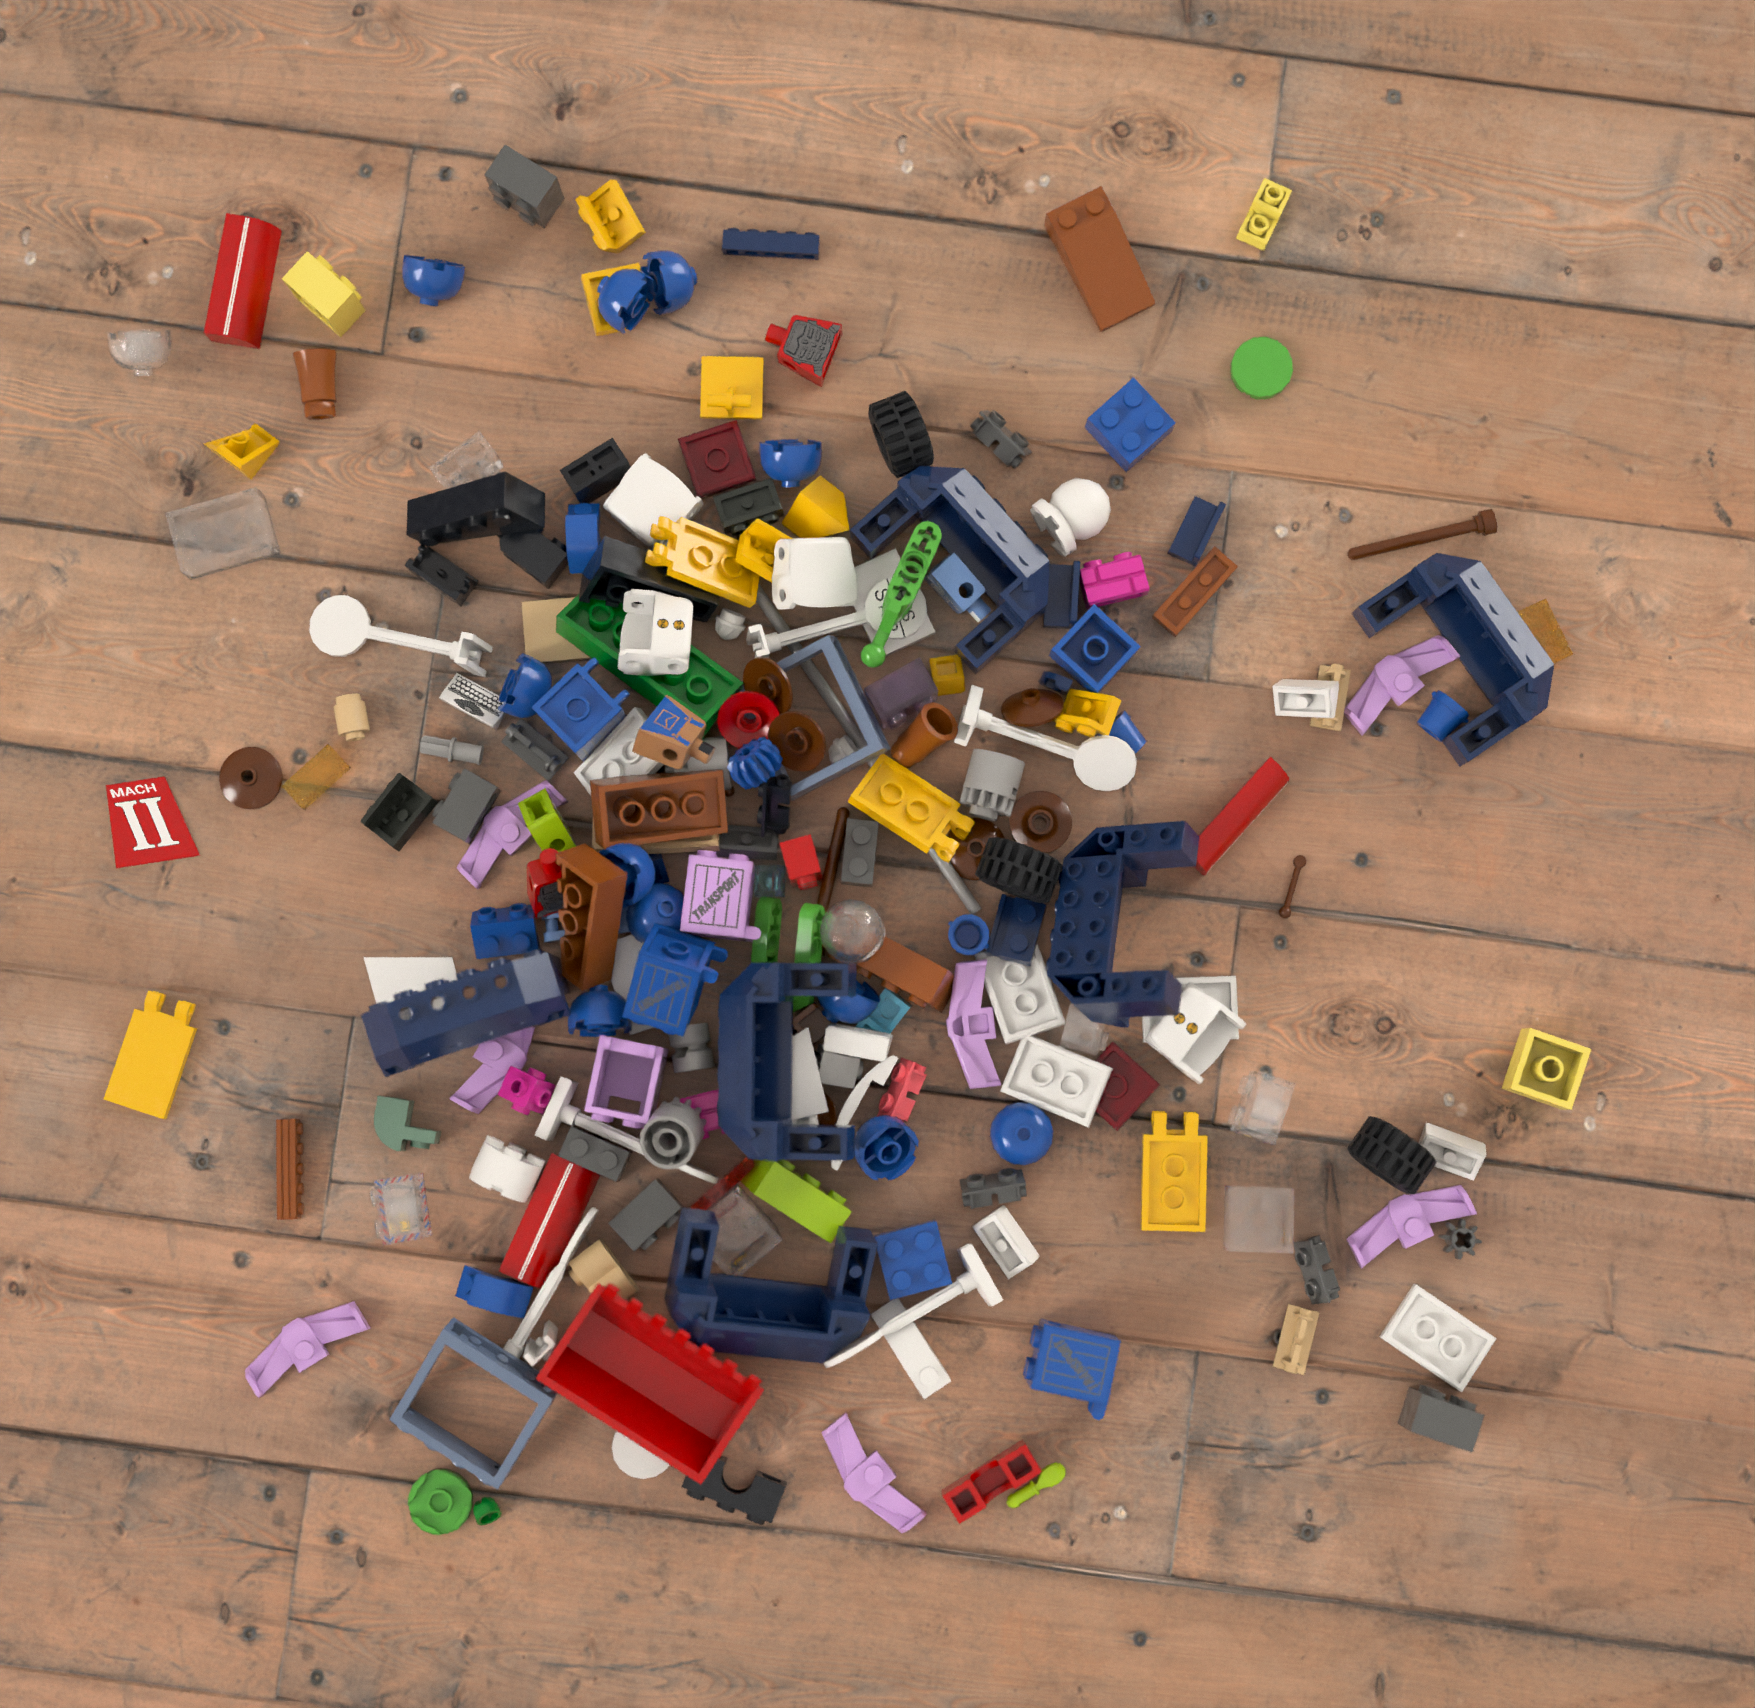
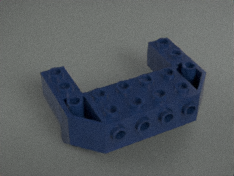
M919 466L897 482V488L850 529V538L870 559H873L916 520L920 523L930 521L938 525L942 535L940 545L949 555L954 552L985 587L986 591L984 593L998 607L955 646L954 652L974 674H977L1044 614L1048 604L1050 561L1045 551L1027 537L1024 528L1006 514L1003 505L997 499L992 498L985 491L981 481L976 476H971L965 468Z
M1436 553L1358 606L1351 614L1370 639L1421 605L1442 636L1460 655L1459 660L1492 705L1491 708L1442 741L1457 764L1462 766L1547 708L1554 663L1481 561Z
M1186 821L1097 827L1063 860V868L1058 878L1060 885L1059 896L1054 905L1056 914L1055 925L1050 934L1051 954L1047 959L1046 970L1049 978L1092 1022L1125 1028L1129 1027L1130 1017L1179 1015L1182 984L1168 970L1113 972L1112 968L1123 888L1146 887L1148 869L1196 866L1199 836Z
M538 949L525 953L522 959L514 961L507 960L506 958L497 959L487 963L488 969L486 970L468 969L457 973V980L449 982V980L438 979L425 984L426 990L424 991L405 990L394 994V1001L388 1003L383 1001L369 1006V1011L362 1014L361 1017L374 1058L385 1077L424 1065L423 1063L529 1027H537L570 1016L571 1013L565 995L571 992L566 978L562 976V965L559 957ZM505 976L507 979L506 986L498 988L496 986V979ZM473 987L475 989L474 997L471 999L466 998L464 991ZM442 998L444 1001L443 1007L435 1009L433 1000Z
M751 963L719 995L718 1126L749 1159L779 1161L782 1159L848 1161L855 1158V1125L792 1124L793 996H856V964Z
M682 1207L664 1300L670 1317L676 1325L691 1335L689 1338L690 1342L699 1348L706 1344L714 1349L716 1353L824 1363L861 1336L870 1319V1312L865 1302L878 1244L870 1229L838 1227L826 1286L710 1273L719 1230V1223L714 1211Z

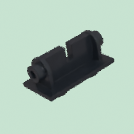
M785 774L770 777L767 783L763 782L759 785L758 796L763 797V803L760 805L757 814V823L762 824L761 837L765 836L768 829L774 830L776 834H785L786 830L790 827V807L779 805V803L789 805L791 802L792 782L789 780V776Z

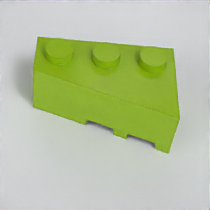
M753 1159L740 1182L754 1195L831 1244L837 1235L838 1227L843 1226L852 1212L844 1205L847 1199L832 1189L829 1193H826L819 1188L821 1182L806 1172L802 1177L793 1171L796 1166L786 1159L779 1161Z

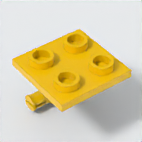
M702 356L700 418L762 419L764 357Z

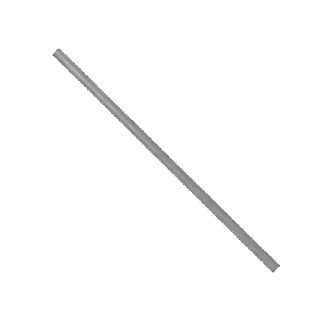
M758 584L756 602L778 634L790 631L789 626L760 584ZM799 642L787 645L792 654L803 649ZM809 659L800 664L854 745L859 750L867 746L868 744L863 734L813 661ZM878 757L867 762L870 768L876 762ZM931 848L928 853L969 913L975 914L981 910V906L950 861L949 863L943 861L938 857L935 850Z

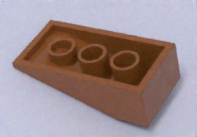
M1102 186L1046 213L1044 227L1100 332L1156 304L1117 214Z
M722 769L630 775L590 780L595 840L604 850L619 843L642 845L728 833Z

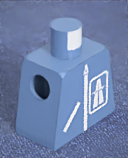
M954 552L946 556L925 576L924 580L957 614L967 610L979 622L991 611V608L980 597L986 591L985 587ZM960 586L966 589V598L959 594Z

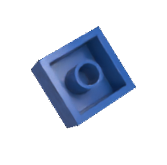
M1133 377L1087 418L1085 429L1127 473L1173 431L1176 422Z
M1093 604L1051 649L1049 656L1088 692L1100 693L1132 659L1141 646Z
M936 1219L874 1235L878 1243L877 1251L890 1300L952 1284Z

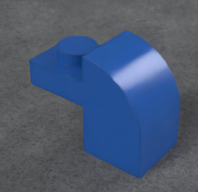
M599 503L568 504V515L565 516V534L570 574L582 573L601 543V512Z
M465 1265L455 1296L467 1301L469 1305L487 1311L524 1318L534 1287L512 1278L495 1276L478 1268Z

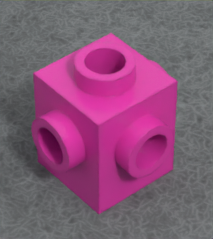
M510 1065L497 1095L513 1102L511 1108L528 1116L530 1111L544 1114L556 1085L546 1081L547 1074L529 1067L528 1071H524Z

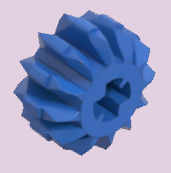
M760 737L759 739H752L749 743L743 744L740 749L735 750V755L731 756L728 760L727 769L730 772V776L740 787H743L745 790L752 787L757 788L761 783H767L770 777L775 776V772L782 766L783 758L775 744H772L765 737Z

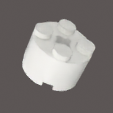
M487 1135L471 1169L469 1179L488 1190L492 1188L501 1192L500 1195L526 1203L546 1161L529 1153L525 1156L527 1151L525 1148L511 1142L505 1147L503 1146V1141Z

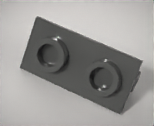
M989 410L980 411L979 414L984 419L981 420L978 417L970 425L974 430L972 433L987 447H990L997 440L1000 444L993 453L1006 466H1012L1016 469L1023 461L1020 455L1026 456L1032 453L1027 447L1029 442L1016 431L1012 433L1005 426L1007 421L995 410L992 412Z
M522 718L516 724L512 723L506 729L505 733L507 735L501 741L547 781H550L569 759L567 755Z
M1007 1168L989 1175L972 1174L966 1179L959 1180L964 1207L970 1206L971 1209L993 1205L991 1194L997 1193L999 1204L1021 1201V1197L1027 1196L1026 1182L1022 1169Z
M1320 1235L1308 1238L1306 1241L1293 1242L1295 1260L1301 1269L1305 1281L1304 1288L1311 1303H1330L1331 1300L1339 1298L1338 1291H1340L1334 1269L1330 1268L1324 1271L1322 1269V1265L1331 1262L1325 1240L1321 1241Z

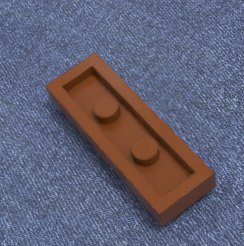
M1214 546L1153 614L1152 618L1176 637L1238 566Z

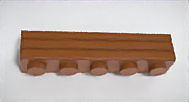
M300 1119L276 1120L277 1220L301 1219V1215L304 1214V1203H301V1195L304 1194V1184L301 1183V1175L304 1173L301 1155H303L304 1146L303 1143H300V1135H303V1123H300Z

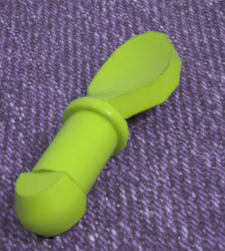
M1061 1463L1046 1465L1042 1469V1473L1039 1474L1037 1481L1033 1482L1030 1480L1029 1484L1007 1497V1505L1010 1508H1018L1020 1504L1034 1495H1039V1490L1059 1484L1066 1475L1065 1466Z

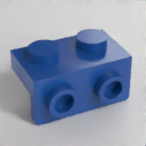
M516 903L506 908L484 907L472 913L470 928L476 959L525 954L540 949L535 915L531 905Z

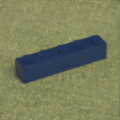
M737 228L723 230V255L819 260L820 235L812 232L797 234L794 231L778 233L775 230H767L766 232H759L756 229L739 231Z

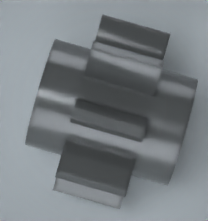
M1464 1219L1458 1220V1226L1448 1222L1445 1223L1448 1230L1445 1235H1439V1238L1444 1239L1447 1244L1443 1251L1448 1253L1455 1250V1258L1460 1260L1463 1252L1474 1256L1475 1252L1472 1248L1475 1244L1482 1243L1474 1235L1478 1227L1470 1226L1465 1228L1466 1222ZM1457 1233L1465 1234L1462 1238L1465 1243L1464 1245L1455 1244L1458 1240Z

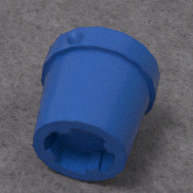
M1437 690V692H1432V700L1417 721V724L1430 736L1442 742L1461 723H1468L1469 714L1451 697Z
M1125 710L1115 717L1109 736L1123 740L1132 748L1134 753H1137L1147 742Z
M964 914L957 917L954 921H949L948 940L951 947L957 953L975 955L983 949H988L989 929L980 917L973 914Z

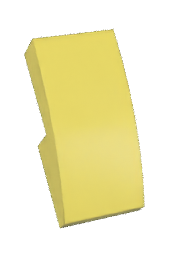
M1264 178L1236 239L1264 251L1292 190Z

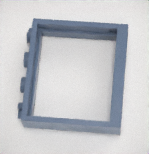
M831 635L821 638L782 659L777 664L784 672H787L823 652L868 745L809 777L792 784L791 801L891 750L838 638ZM752 713L745 714L747 719H754L756 717ZM784 765L775 772V777L780 774L788 776Z
M453 1317L442 1329L389 1420L396 1424L402 1432L412 1434L424 1442L425 1446L430 1450L440 1452L449 1458L455 1466L468 1470L477 1476L483 1484L498 1490L508 1477L558 1393L536 1380L539 1374L537 1370ZM446 1345L538 1403V1406L502 1465H499L410 1407Z

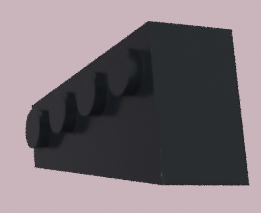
M506 471L411 499L407 503L406 535L419 541L424 546H436L441 543L545 528V493Z
M604 536L582 572L578 600L580 602L590 603L592 598L606 601L605 606L618 608L619 603L623 604L625 592L631 591V589L651 590L690 600L693 604L692 620L707 622L719 605L720 596L668 576L667 566L656 567L647 564L645 559L648 550Z

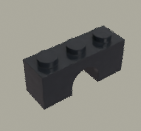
M724 1456L719 1457L701 1485L685 1476L682 1488L687 1489L686 1494L701 1501H704L705 1497L717 1501L716 1506L730 1513H734L735 1509L747 1514L746 1518L760 1525H764L765 1521L772 1524L787 1485L786 1481L757 1470L753 1482L744 1489L731 1488L723 1477V1469L728 1459Z

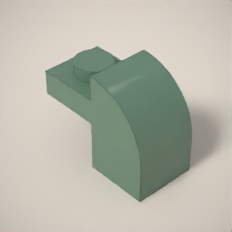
M389 1096L377 1097L374 1127L379 1139L387 1147L399 1152L406 1151L407 1141L411 1140V1147L429 1149L430 1144H439L441 1131L410 1126L415 1101Z

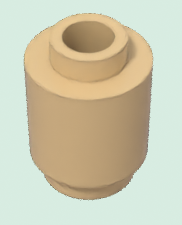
M346 694L336 697V705L333 708L338 735L346 737L348 742L364 739V734L370 732L365 701L361 700L360 694Z

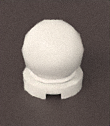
M1074 478L1061 484L1052 493L1050 503L1044 499H1039L1032 505L1030 512L1040 531L1042 532L1047 529L1055 541L1051 543V546L1060 555L1066 557L1077 549L1075 540H1086L1099 534L1108 521L1111 508L1108 495L1098 483L1087 479Z

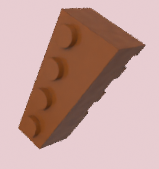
M586 843L556 853V864L562 867V878L557 879L558 892L563 893L564 908L559 909V921L565 930V936L560 937L562 976L582 991L612 980L627 873Z
M840 912L838 913L823 940L822 946L829 951L827 957L837 963H845V961L855 963L856 973L870 980L873 975L883 980L881 986L897 994L901 990L910 995L908 1000L917 1006L925 1009L926 1005L941 1013L943 1012L952 994L954 974Z

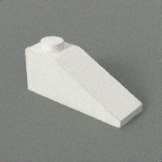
M896 1298L873 1312L871 1316L880 1329L888 1320L906 1309L899 1298ZM914 1321L894 1333L884 1335L924 1399L951 1382L950 1376Z

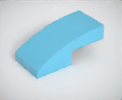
M885 988L879 996L881 1001L875 1011L867 1019L858 1022L855 1027L891 1033L912 1005L898 994Z

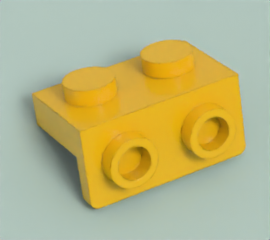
M610 179L588 197L580 195L575 199L579 206L578 213L585 223L589 224L594 233V242L603 251L619 254L646 233L617 180Z
M755 519L740 535L735 561L772 583L775 545L780 539L792 538L761 519Z
M1069 689L1063 712L1058 718L1053 720L1056 723L1055 728L1066 733H1073L1075 729L1078 733L1092 738L1095 737L1096 733L1109 736L1121 700L1112 695Z

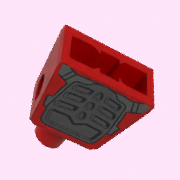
M793 315L787 329L771 323L767 330L765 341L780 346L777 357L781 365L822 387L842 336V324Z
M553 848L543 850L540 853V859L530 861L527 864V894L536 919L557 913L559 909L564 908L563 893L558 892L557 879L562 878V867L556 864V853L558 851Z

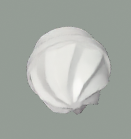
M722 608L721 614L716 615L715 630L724 640L735 639L745 630L746 626L743 624L746 617L732 610Z
M844 735L841 739L836 738L833 740V744L828 750L829 759L833 764L859 749L847 735Z

